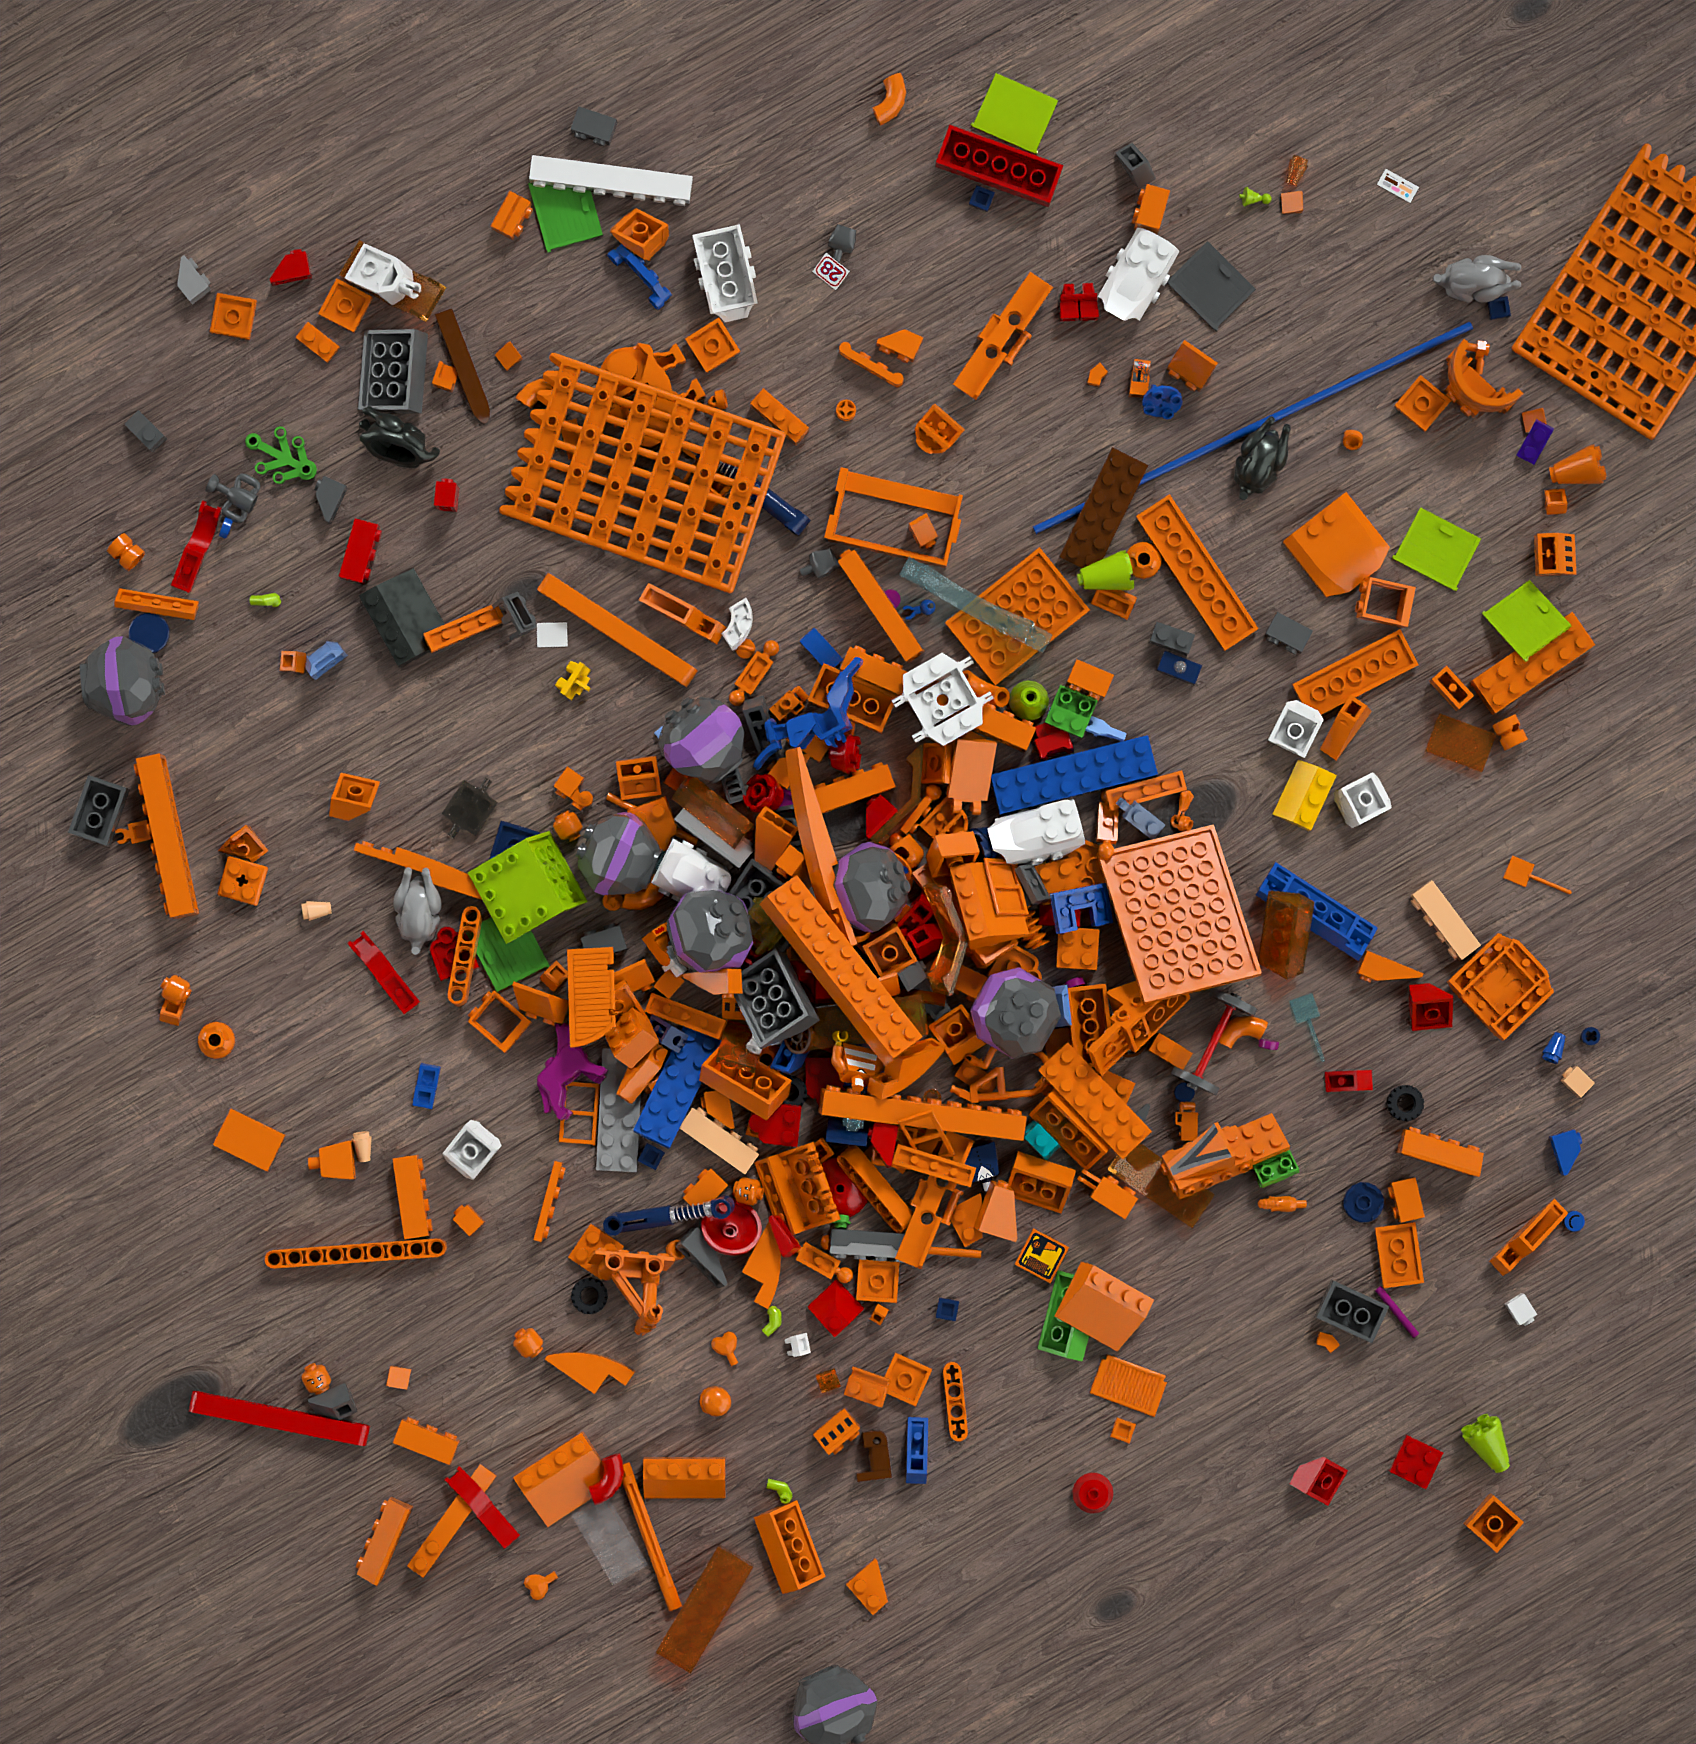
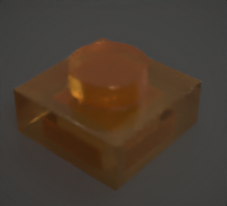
M835 1368L815 1375L822 1393L841 1387Z

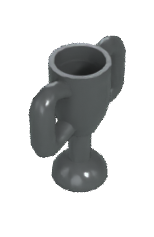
M241 473L236 477L234 487L229 488L219 483L218 476L213 474L205 491L210 493L217 490L227 495L228 500L222 507V514L236 523H242L246 520L247 513H250L258 498L256 494L260 490V482L247 474ZM241 481L254 488L251 491L241 488ZM233 504L241 509V516L228 510V508Z

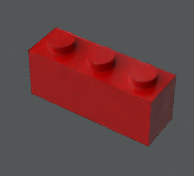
M354 519L339 573L340 579L362 585L365 584V580L369 581L371 575L369 565L371 561L374 562L377 552L374 547L376 542L380 541L382 530H379L380 526L378 524Z

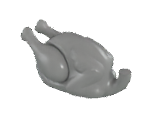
M1480 255L1473 262L1471 259L1465 258L1449 264L1444 274H1435L1433 276V281L1446 289L1447 295L1451 298L1467 303L1473 299L1477 302L1485 303L1499 298L1508 291L1521 287V282L1518 280L1511 282L1510 277L1504 270L1520 271L1521 265L1504 261L1491 255Z
M407 867L404 870L401 884L395 893L393 905L395 911L399 913L396 915L395 920L401 938L409 941L412 947L411 952L414 955H418L423 944L434 938L440 923V917L437 914L440 912L442 904L439 892L432 882L430 870L424 868L422 876H416L410 882L412 869Z

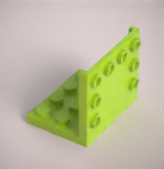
M550 831L526 838L468 872L506 944L560 913L588 902Z

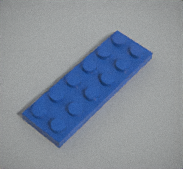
M684 1026L682 1032L689 1035L686 1044L679 1053L674 1050L671 1051L633 1129L634 1133L670 1149L702 1083L699 1081L702 1064L722 1042V1040Z

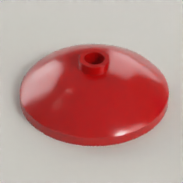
M837 1158L822 1163L823 1172L828 1181L834 1204H836L839 1215L851 1217L860 1212L868 1200L838 1165ZM837 1185H843L844 1191L838 1192L836 1190Z
M733 1199L735 1203L734 1211L727 1218L718 1219L705 1216L701 1220V1232L707 1244L717 1252L725 1255H741L749 1252L758 1243L762 1232L761 1221L756 1211L750 1205L738 1203L736 1199ZM719 1203L720 1210L727 1211V1206L724 1203Z

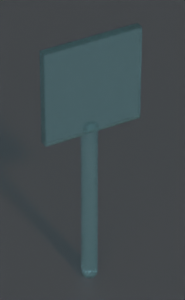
M1313 993L1290 1000L1289 1002L1297 1024L1304 1021L1308 1022L1321 1062H1324L1325 1058L1311 1019L1320 1016Z

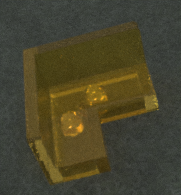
M755 897L752 900L755 904L748 911V914L761 925L760 929L752 937L753 946L757 949L755 953L757 955H766L783 934L759 905L764 900V898Z

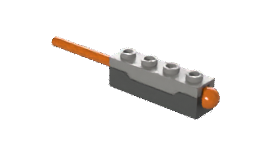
M832 1228L831 1238H829V1234L824 1235L820 1243L823 1249L830 1250V1253L834 1254V1258H846V1255H854V1259L866 1260V1256H875L874 1260L887 1261V1257H896L905 1233ZM931 1246L928 1254L981 1259L982 1250Z

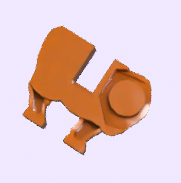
M638 343L634 347L615 349L606 357L601 365L603 370L696 402L706 397L697 379L692 380L686 393L678 394L672 390L670 379L665 371L676 368L678 364L686 363V359L676 343L668 352L653 353L651 346L643 343ZM619 384L616 396L627 398L636 393L637 389ZM657 397L654 409L672 414L675 403ZM651 416L647 428L665 434L669 422ZM644 435L641 446L643 448H653L661 444L662 441Z

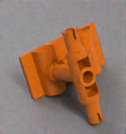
M598 1248L588 1258V1264L598 1265L600 1278L606 1281L612 1279L639 1317L634 1328L635 1333L639 1336L642 1333L643 1336L656 1328L663 1313V1308L659 1304L656 1306L661 1271H668L675 1262V1257H669L670 1255L666 1253H659L656 1256L649 1255V1252L644 1251L634 1254L629 1253L628 1250L612 1252L607 1248ZM627 1278H636L641 1281V1285H643L642 1300Z

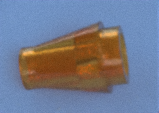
M1293 155L1292 159L1289 160L1286 183L1297 186L1308 168L1307 159Z

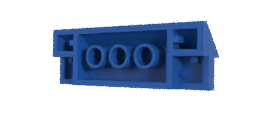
M1276 862L1256 893V896L1277 908L1280 912L1291 917L1297 923L1305 926L1357 961L1362 957L1378 927Z

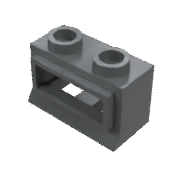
M518 591L502 597L492 604L493 609L503 604L507 614L501 618L502 623L508 624L512 622L517 631L509 637L510 640L528 634L537 627L534 615L529 613L526 607V600L523 596H520Z

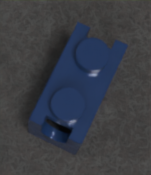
M652 1014L649 1020L655 1033L659 1034L657 1035L659 1042L679 1053L685 1046L689 1035Z

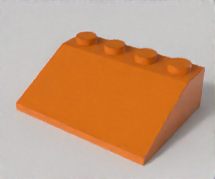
M984 862L966 863L949 867L952 887L970 950L1029 936L1024 915L996 914ZM989 864L995 884H1015L1010 865ZM996 889L1000 909L1022 910L1017 890Z
M1081 1262L1054 1317L1109 1348L1118 1351L1145 1320L1154 1299L1098 1267Z
M582 1431L516 1474L513 1478L543 1522L549 1527L592 1499L589 1486L601 1480L604 1469L600 1456Z

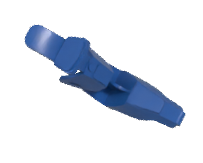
M855 657L839 673L826 696L830 706L825 713L810 712L788 720L786 724L777 725L773 718L768 719L765 722L767 740L771 744L757 757L753 767L757 770L760 769L773 753L783 749L781 740L789 738L790 746L801 747V749H806L815 735L824 740L828 746L835 748L837 747L835 743L836 738L837 741L842 739V742L845 743L846 737L844 733L853 729L847 716V709L854 693L852 677L862 666L863 659Z

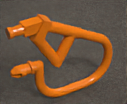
M991 1046L984 1061L971 1054L966 1055L971 1057V1060L964 1059L967 1063L975 1065L976 1068L987 1069L997 1049ZM1042 1051L1034 1053V1055L1041 1059L1043 1064L1049 1060ZM996 1067L969 1086L970 1092L955 1087V1085H952L949 1092L971 1103H978L981 1101L1035 1096L1042 1092L1049 1082L1043 1077L1040 1084L1033 1089L1006 1091L1004 1067ZM996 1077L998 1092L978 1094V1089Z

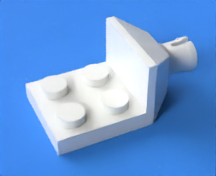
M365 243L345 276L347 281L378 294L391 305L402 300L405 295L413 299L417 298L419 295L412 292L413 290L421 292V285L413 282V273L408 266L398 258Z

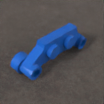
M621 244L607 254L608 258L616 266H619L624 261L649 287L653 294L648 300L655 309L660 310L665 305L664 302L672 296L666 287L662 288L657 274L652 269L648 270L644 266V260L637 255L635 256L624 245Z

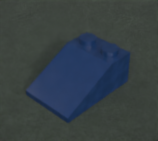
M829 1117L826 1142L866 1146L869 1122L858 1119H845L843 1117Z

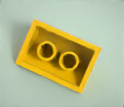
M1297 760L1272 815L1308 832L1311 831L1337 775L1318 766Z

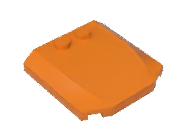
M1347 492L1338 497L1282 542L1325 597L1346 594L1353 590L1361 581H1364V578L1371 576L1381 567L1390 548Z
M1497 933L1447 981L1451 990L1502 1041L1554 993L1548 979V971L1520 941L1502 936L1500 933Z

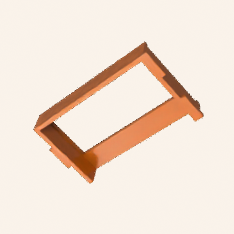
M843 467L840 468L835 491L839 492L834 515H829L824 538L828 539L829 542L942 568L947 567L952 543L956 544L961 519H958L963 495L954 496L850 472L849 469ZM845 491L953 515L943 559L835 534Z

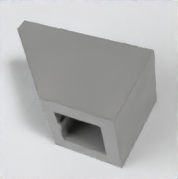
M183 255L180 261L177 286L193 305L211 291L208 286L211 282L204 273L199 275L196 271L198 265L192 258L187 259Z

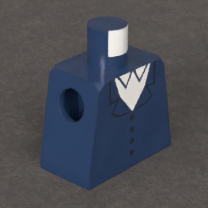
M995 1142L971 1148L965 1163L976 1168L972 1182L980 1181L983 1192L988 1190L992 1180L991 1177L999 1175Z

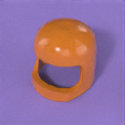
M910 834L889 848L901 856L911 869L915 868L924 857L922 847Z
M708 1387L700 1394V1407L703 1412L711 1416H722L731 1407V1397L722 1387Z

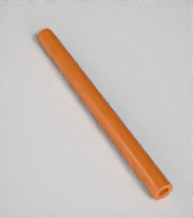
M610 792L606 797V800L627 811L637 807L625 800H621L620 797ZM677 828L675 836L693 845L697 844L699 838Z

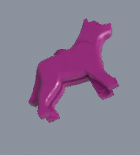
M557 1023L555 1024L558 1040L557 1054L545 1062L544 1065L546 1067L537 1077V1085L544 1104V1113L549 1114L553 1109L556 1117L561 1121L563 1119L568 1120L573 1114L571 1110L565 1108L566 1086L582 1073L595 1083L601 1084L607 1077L605 1073L608 1071L604 1066L593 1064L582 1046L570 1048L569 1023H564L561 1026Z

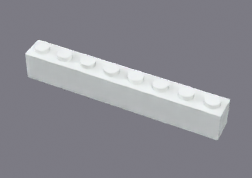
M532 155L529 181L535 187L551 185L557 190H565L566 187L573 188V191L579 193L591 190L596 195L612 193L614 197L625 198V195L633 196V199L640 201L650 198L656 203L673 201L674 205L685 206V203L690 204L693 176Z

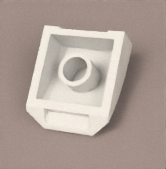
M1297 700L1289 701L1282 710L1268 741L1305 758L1323 722V718L1318 710Z
M1373 772L1334 792V802H1336L1345 819V823L1351 828L1392 808L1390 799L1381 781Z
M470 1120L442 1155L464 1177L474 1180L502 1145L499 1139L485 1129L480 1122Z

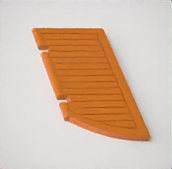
M613 947L567 949L570 1048L593 1043L606 1035L612 1028H616V1016L609 1015V1010L615 1009L614 970H608V964H614Z

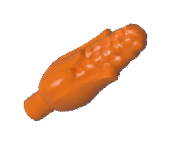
M1269 1196L1267 1199H1260L1257 1203L1259 1208L1270 1209L1271 1212H1293L1296 1208H1306L1307 1206L1306 1200H1296L1292 1196Z

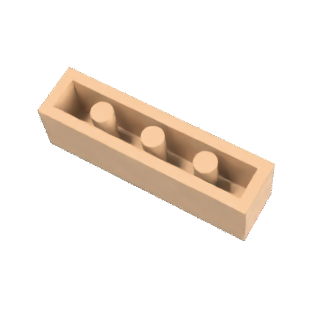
M1432 880L1411 895L1413 898L1411 903L1417 910H1422L1425 914L1423 919L1430 927L1434 926L1437 930L1435 935L1442 943L1446 942L1449 946L1448 952L1453 959L1458 958V960H1462L1481 946Z
M700 1107L697 1110L692 1108L682 1122L680 1129L746 1174L759 1156L756 1152L758 1148L750 1142L747 1144L741 1142V1136L733 1130L730 1133L724 1130L725 1125L717 1119L712 1121L707 1118L708 1113Z

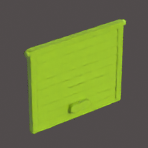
M996 73L975 122H972L971 126L1037 155V148L1058 100Z
M1420 507L1396 555H1393L1392 559L1453 591H1457V585L1481 538Z
M1530 580L1488 611L1482 612L1488 622L1525 662L1529 660V657L1572 627Z

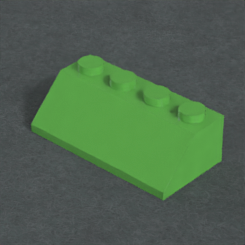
M1058 1270L1038 1349L1065 1358L1083 1361L1089 1336L1054 1317L1075 1275Z

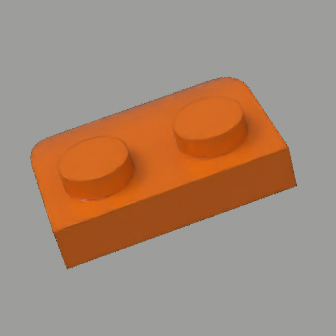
M933 404L916 424V443L923 451L929 454L943 453L957 441L965 429L939 406Z
M947 796L919 824L933 839L941 833L953 834L959 831L967 832L968 830L967 815L962 809L961 813H952V810H950L951 799Z

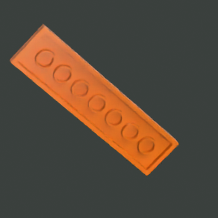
M1170 494L1136 516V519L1224 651L1259 629Z

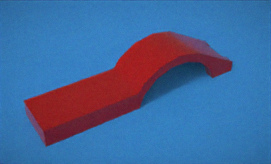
M206 501L201 502L195 529L184 548L171 586L188 593L192 591L204 556L213 540L222 510L221 507L213 508L206 505Z
M363 930L358 939L354 942L350 940L347 944L369 968L402 1013L406 1014L420 1003V1000Z
M459 1466L456 1469L458 1472L450 1479L446 1477L444 1481L467 1503L476 1515V1518L502 1548L505 1549L520 1534L493 1505L480 1486Z

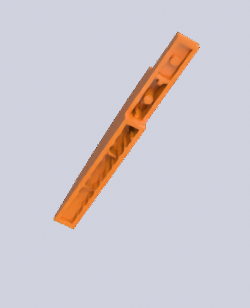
M801 747L785 751L793 807L813 891L818 903L827 911L828 916L853 946L857 942L850 921L846 918L833 886L835 874L832 866L838 864L802 750Z
M362 841V844H355L354 851L405 868L410 867L412 870L421 873L424 868H428L435 886L482 900L467 873L399 847L396 848L394 855L392 854L393 850L385 847L378 850L373 848L374 844Z

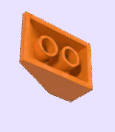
M1184 340L1169 363L1167 370L1169 371L1168 374L1174 379L1178 380L1180 378L1186 382L1185 386L1194 392L1195 390L1200 392L1218 363Z
M513 982L512 986L519 1009L526 1011L525 1016L537 1019V1016L543 1017V1022L553 1026L555 1022L563 1023L569 1006L568 1000Z

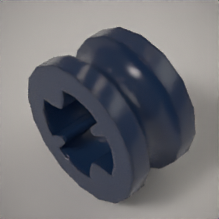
M1594 1027L1585 1028L1581 1032V1040L1586 1045H1595L1600 1040V1032ZM1587 1031L1595 1033V1036H1593L1596 1037L1594 1041L1586 1040L1585 1037H1588L1586 1036Z

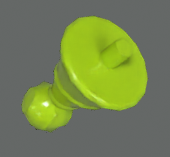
M1245 187L1243 194L1239 195V198H1242L1244 207L1262 201L1263 204H1269L1272 200L1270 194L1267 193L1261 196L1248 187Z

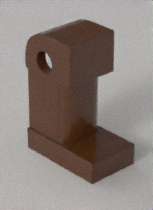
M881 1430L863 1431L864 1448H868L870 1471L856 1472L857 1482L892 1478L886 1434ZM879 1437L881 1442L876 1444L873 1442V1439Z

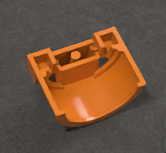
M1463 339L1445 359L1448 362L1450 382L1444 390L1447 393L1445 396L1452 403L1456 402L1460 405V410L1467 417L1471 416L1474 418L1479 411L1502 412L1505 414L1524 393L1517 389L1513 393L1509 392L1507 394L1504 387L1496 392L1472 367L1468 366L1473 359L1466 356L1467 352L1465 350L1470 343Z

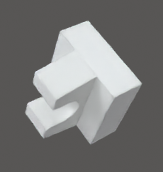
M807 1333L785 1339V1344L791 1343L792 1350L787 1351L788 1356L797 1357L811 1353Z

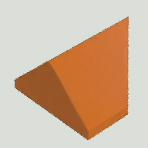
M245 825L234 833L218 851L249 860L253 863L268 852V849L252 828Z

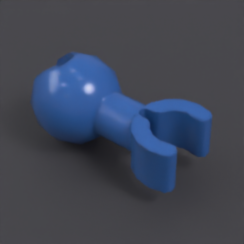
M925 599L919 606H904V610L910 609L914 611L906 619L911 620L920 613L931 615L935 611V603L930 599Z

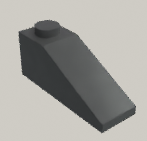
M764 696L745 700L743 705V713L758 755L771 744L767 740L765 722L771 716ZM780 750L773 753L766 762L781 758Z
M694 1227L689 1229L675 1247L717 1288L726 1286L727 1281L716 1251L705 1241L701 1228Z

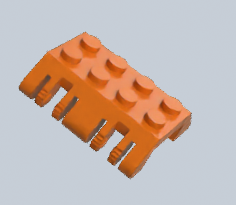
M814 1142L754 1162L772 1215H779L793 1235L840 1220L828 1181L823 1172V1167L818 1159L819 1156Z

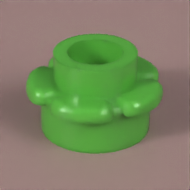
M839 1215L840 1220L831 1223L835 1225L836 1229H847V1225L851 1224L848 1215Z

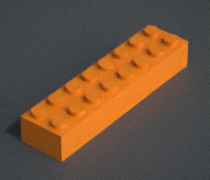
M158 753L136 758L134 770L136 776H139L141 781L138 784L140 795H143L145 803L142 804L144 815H147L149 818L147 830L148 834L152 835L154 843H151L153 855H156L158 863H155L157 875H160L162 883H159L161 894L166 897V903H164L166 915L169 914L170 918L173 919L199 914L166 757Z

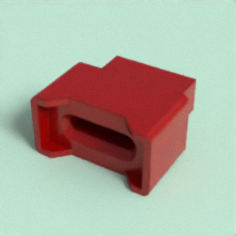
M1046 723L1035 726V733L1038 739H1035L1034 742L1041 762L1047 761L1049 756L1061 752L1068 754L1074 752L1068 732Z

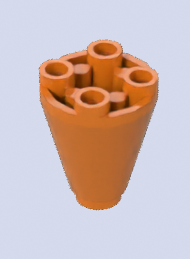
M1589 445L1555 463L1553 467H1549L1552 482H1558V484L1604 483L1603 480H1606L1607 474L1605 466H1600L1599 460L1602 458L1600 446Z

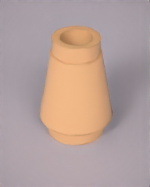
M306 901V903L301 904L303 920L308 919L311 921L332 914L330 902Z
M369 1131L353 1133L352 1142L359 1162L371 1160L372 1136L369 1135Z

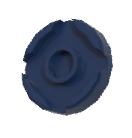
M1359 1182L1352 1185L1346 1191L1343 1198V1207L1351 1219L1358 1222H1370L1381 1214L1384 1208V1198L1381 1191L1375 1185L1368 1182Z

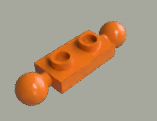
M767 641L763 646V654L756 651L734 683L739 689L732 691L729 695V701L732 705H742L745 701L744 694L752 695L774 662L769 658L779 652V645L776 641Z
M931 784L926 788V796L900 831L890 836V846L903 839L908 832L913 834L919 826L917 823L918 819L921 816L925 818L931 810L929 805L932 800L940 798L942 791L938 785Z
M1106 788L1101 792L1102 802H1099L1097 805L1096 842L1102 843L1098 848V853L1104 859L1113 856L1114 847L1112 844L1116 845L1118 839L1119 809L1109 811L1104 791L1111 788Z
M807 1242L796 1252L798 1254L797 1261L829 1279H832L835 1274L841 1283H849L853 1278V1272L850 1268L838 1267L841 1262L840 1260Z

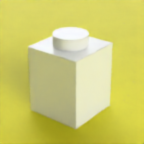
M1523 1293L1504 1303L1517 1325L1523 1324L1526 1326L1534 1321L1533 1317L1537 1315Z

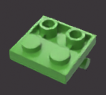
M1060 685L1044 723L1082 738L1098 700Z
M1290 1150L1253 1165V1170L1258 1178L1257 1183L1262 1188L1300 1173Z

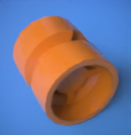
M123 533L111 543L107 552L115 560L120 559L119 564L127 571H130L142 560L145 552L138 545H132L133 540Z
M1516 714L1492 725L1496 735L1501 736L1500 743L1504 751L1528 740L1524 730L1519 729L1520 722Z

